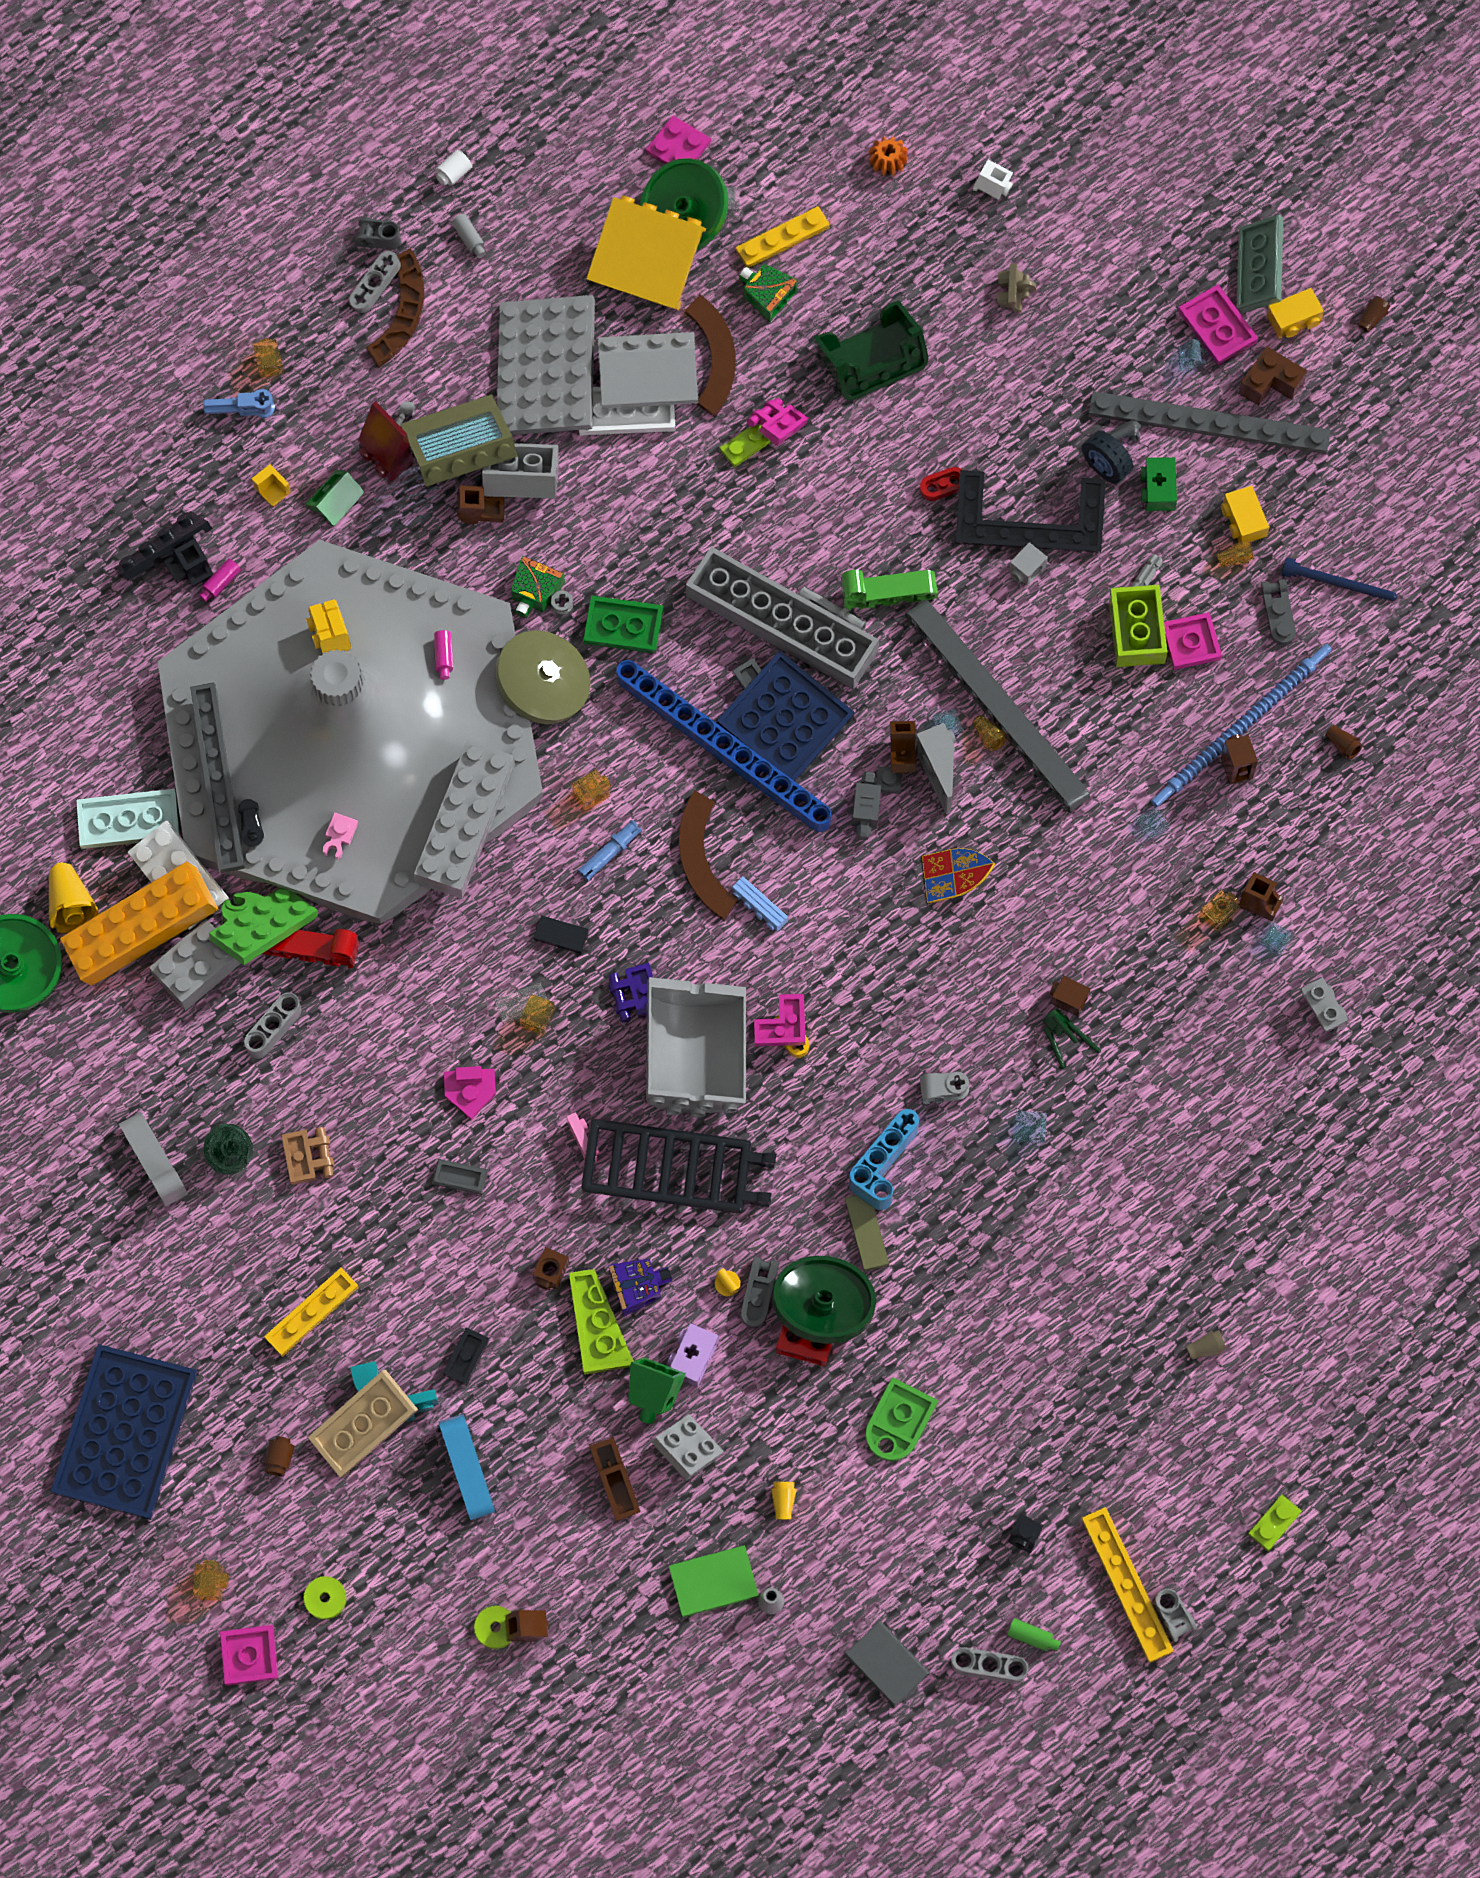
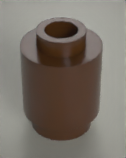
M276 1436L275 1440H269L263 1463L265 1473L284 1477L286 1471H289L295 1447L293 1444H290V1439Z

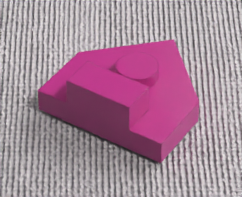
M481 1066L460 1067L456 1068V1071H444L445 1098L472 1121L478 1112L496 1095L495 1069H482Z

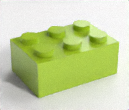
M1160 585L1111 588L1109 607L1116 667L1165 664L1167 645Z

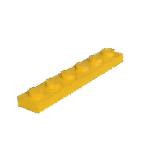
M1106 1507L1082 1517L1081 1520L1148 1663L1173 1653V1648Z

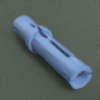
M630 820L617 834H612L610 836L611 840L577 870L579 874L582 873V877L589 882L621 850L627 849V844L642 832L640 827L637 828L638 824Z

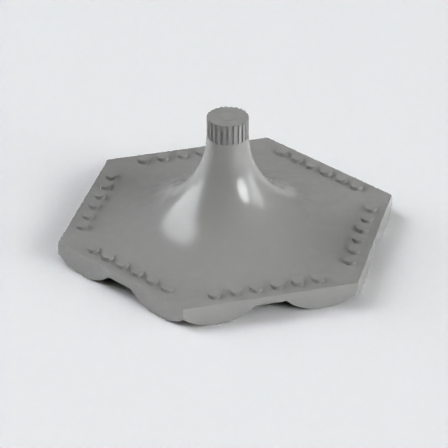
M318 540L158 661L183 841L202 865L219 871L190 690L191 686L215 682L245 869L225 873L248 881L269 883L298 893L328 909L368 922L383 923L402 912L431 889L415 883L414 872L467 740L514 755L515 760L513 772L485 843L506 831L524 817L543 798L531 722L516 713L505 702L499 692L495 679L497 657L507 642L516 636L510 603ZM334 599L337 601L351 643V649L347 651L329 650V652L322 654L321 648L315 649L311 636L315 634V631H309L306 618L310 617L308 611L310 606L322 605L323 602ZM440 630H447L452 633L453 671L449 672L450 678L447 680L440 679V673L435 670L434 633ZM245 799H252L258 803L259 807L257 812L264 832V839L260 845L255 847L247 846L241 837V814L238 812V806ZM334 812L358 821V826L350 846L345 844L341 846L343 854L339 860L335 858L337 852L335 848L330 849L327 856L323 854L324 845L331 841V839L326 838L325 834Z

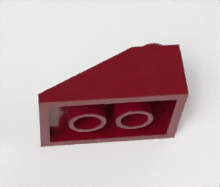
M375 401L371 405L358 439L359 454L366 462L371 460L375 465V471L381 478L386 476L392 482L413 465L408 435Z

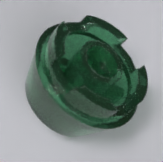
M221 1124L213 1128L208 1133L204 1142V1156L207 1163L212 1169L221 1174L230 1175L242 1171L249 1164L253 1155V1144L249 1135L244 1129L234 1124Z

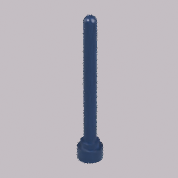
M1286 557L1281 576L1291 578V576L1296 577L1299 575L1389 601L1397 599V594L1393 591L1300 566V563L1296 562V559Z

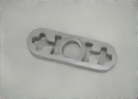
M385 251L381 253L351 293L349 301L355 311L360 313L368 312L399 271L401 266L400 260L394 252ZM392 260V262H393V265H391V266H390V265H387V266H386V265L384 264L385 261L390 262V261ZM372 278H381V283L377 287L369 286ZM366 288L371 295L368 292L366 293L364 289ZM360 298L365 299L366 302L364 304L361 302L358 304L356 300Z

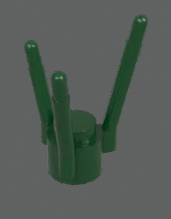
M1059 1009L1053 1010L1044 1017L1043 1022L1046 1027L1043 1031L1049 1038L1061 1069L1065 1068V1064L1053 1036L1054 1033L1056 1036L1065 1033L1073 1043H1077L1078 1040L1069 1030L1070 1028L1093 1050L1101 1053V1049L1078 1029L1066 1015H1063Z

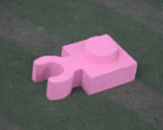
M334 812L325 834L326 838L331 839V841L324 845L323 854L327 856L328 851L335 848L337 850L335 858L339 860L343 854L341 846L342 844L350 846L358 826V821Z

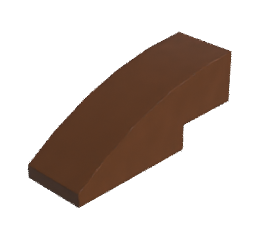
M613 1435L588 1444L615 1520L618 1521L640 1513V1508Z

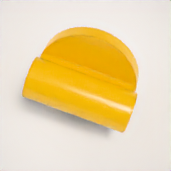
M724 1268L716 1273L715 1288L719 1294L729 1297L739 1291L740 1278L736 1273L726 1271Z

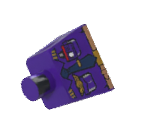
M650 1259L608 1265L623 1316L629 1315L660 1299L659 1286L673 1282L669 1268L666 1267L653 1271Z

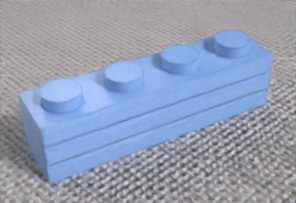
M743 876L732 886L733 896L745 902L744 906L748 910H754L758 919H764L769 929H775L778 932L788 922V916Z

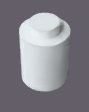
M456 150L436 168V178L444 186L447 184L453 186L472 168V164L464 153Z

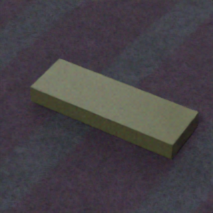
M857 1195L845 1197L864 1272L889 1266L874 1208Z

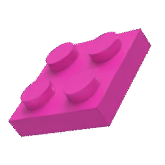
M673 115L647 147L646 153L663 164L682 158L698 160L710 145L711 138Z
M1210 612L1164 622L1166 644L1174 670L1222 659Z
M273 1625L220 1632L226 1686L279 1679Z

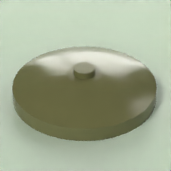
M538 630L520 633L507 642L497 657L495 679L501 696L516 713L530 721L541 724L564 722L573 717L583 707L590 692L588 667L578 650L567 640L556 634Z

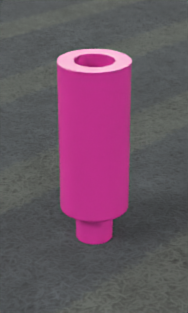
M228 558L202 586L203 591L199 597L204 602L210 597L216 598L241 571L240 567Z
M440 630L434 633L435 670L440 673V679L447 680L450 678L449 672L453 671L452 633L447 630Z

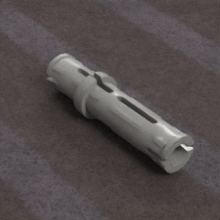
M806 586L798 594L864 631L867 622L849 613V609L845 607L842 609Z

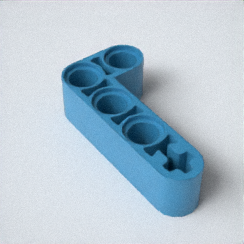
M911 1109L900 1111L850 1172V1190L877 1210H885L892 1204V1184L882 1176L916 1137L919 1127V1116L915 1111ZM889 1140H894L898 1144L895 1146H890L886 1142ZM875 1158L880 1159L882 1163L873 1164L871 1160ZM858 1177L866 1178L867 1181L864 1183H858L855 1181V1179ZM877 1192H885L887 1196L880 1198L875 1194Z
M464 1414L438 1421L470 1521L494 1513L495 1509Z

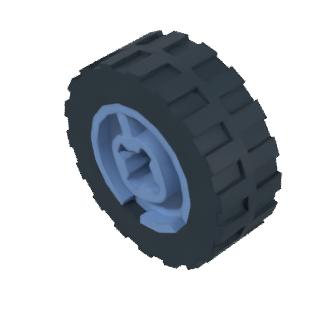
M1103 430L1095 432L1081 446L1088 465L1109 483L1118 484L1133 470V461L1128 451L1116 438Z

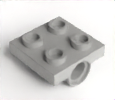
M690 1414L659 1434L652 1442L686 1480H689L713 1463L724 1452Z

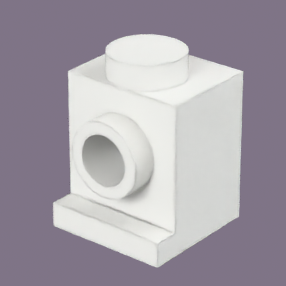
M988 160L972 190L977 192L980 189L999 200L1002 194L1007 196L1012 186L1009 180L1013 172Z

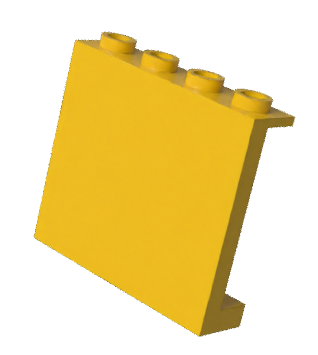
M621 195L620 199L613 197L586 279L679 311L682 304L680 298L702 232H706V228L700 226L701 221L688 217L687 221L678 218V213L666 210L664 214L656 211L657 207L644 202L643 206L634 204L635 199Z

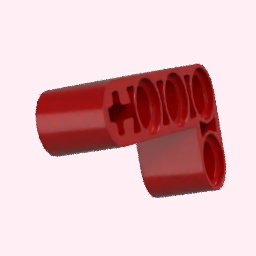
M336 929L334 935L297 930L262 954L289 959L297 957L301 961L313 963L322 961L325 965L337 967L346 965L352 969L355 965L359 941L356 933L345 929Z

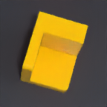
M271 464L252 478L255 490L272 507L291 493L289 483Z

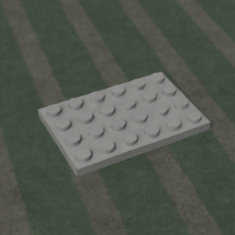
M593 295L500 302L497 406L511 435L592 429L595 299Z

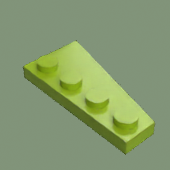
M595 1269L569 1273L584 1375L630 1368L633 1358L610 1308Z

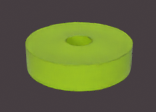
M328 1576L314 1579L309 1583L304 1593V1603L307 1610L312 1616L322 1620L338 1616L343 1611L347 1601L343 1585L335 1578ZM323 1594L330 1595L328 1602L324 1603L320 1600Z
M490 1606L482 1610L477 1616L474 1625L475 1634L479 1642L485 1647L501 1649L512 1642L507 1641L505 1615L511 1613L508 1609L501 1606ZM492 1624H500V1630L493 1632L491 1630Z

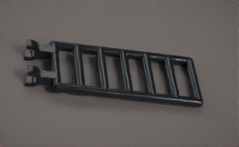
M593 1119L589 1126L581 1189L587 1193L741 1213L744 1203L769 1207L772 1193L746 1191L749 1164L774 1168L777 1154L751 1152V1142L744 1139ZM599 1130L614 1131L607 1185L592 1183ZM625 1133L640 1135L633 1189L617 1186ZM650 1137L665 1139L658 1192L643 1190ZM675 1140L690 1142L683 1196L668 1194ZM700 1144L715 1146L709 1199L693 1197ZM726 1147L741 1149L734 1203L719 1201Z

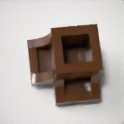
M1253 872L1243 892L1239 906L1273 922L1284 898L1275 890L1278 883Z

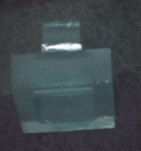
M1190 339L1178 348L1179 369L1181 371H1189L1194 367L1199 368L1206 364V360H1201V355L1205 353V349L1200 347L1199 340Z
M1271 922L1259 945L1281 956L1294 934Z

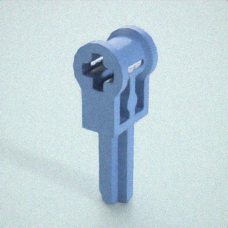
M259 389L254 393H238V398L204 400L203 403L204 413L239 412L240 416L257 415L260 418H267L275 410L272 394L266 389Z

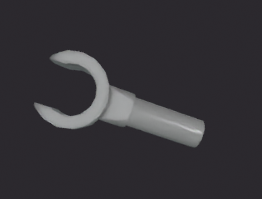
M404 401L401 403L400 414L396 421L399 426L405 420L406 415L414 416L416 406L413 402Z

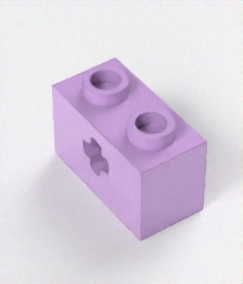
M690 1323L687 1330H682L677 1341L680 1347L677 1353L672 1352L667 1366L686 1373L684 1382L698 1387L719 1342V1335ZM692 1350H696V1356H692L689 1359L686 1352L691 1353Z

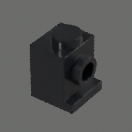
M1020 1514L1007 1542L1031 1554L1043 1531L1044 1525Z

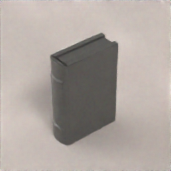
M882 1621L874 1625L845 1653V1656L894 1708L930 1674L921 1661L906 1648Z

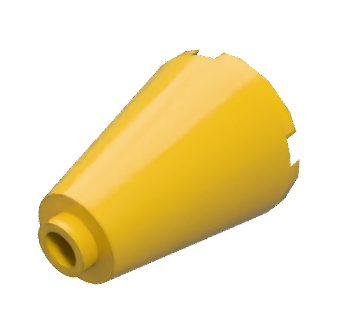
M60 862L49 870V923L52 929L53 927L57 929V932L69 933L99 915V911L73 866Z

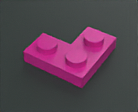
M804 994L779 995V1019H754L755 1047L805 1045Z

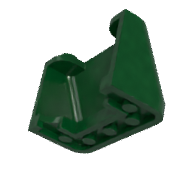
M899 300L885 306L881 310L880 325L841 342H839L838 337L833 332H825L813 337L817 351L839 392L846 400H856L920 372L927 366L929 357L923 330Z

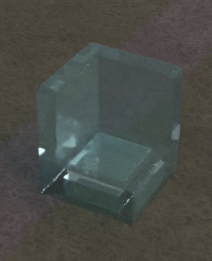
M1016 1111L1014 1141L1044 1144L1047 1113Z

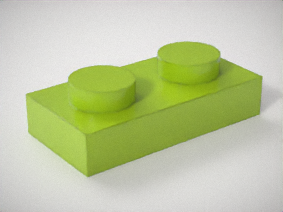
M761 425L748 427L720 447L721 453L734 468L772 442L759 432Z
M1281 1494L1248 1535L1269 1552L1302 1511Z

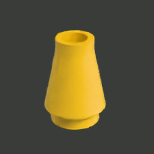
M773 1482L771 1493L776 1519H791L797 1489H794V1482Z

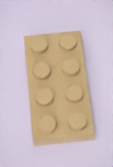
M383 1370L308 1438L339 1477H343L418 1409L389 1373Z

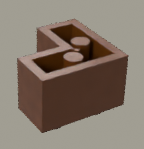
M1266 346L1241 381L1239 395L1259 406L1272 388L1292 400L1304 384L1307 370Z

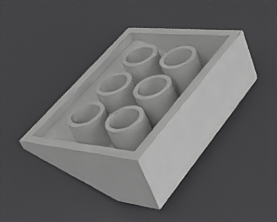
M694 332L598 338L602 409L698 403Z

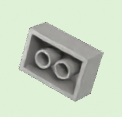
M514 443L518 457L483 468L484 496L556 499L559 471L558 445Z
M207 919L149 967L152 976L185 1011L241 964L209 940V933L216 928Z

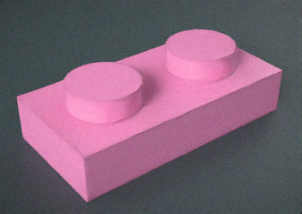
M575 1112L567 1116V1123L585 1159L588 1141L586 1133L589 1132L584 1118L579 1120ZM598 1147L596 1150L595 1164L597 1163V1155L600 1154Z

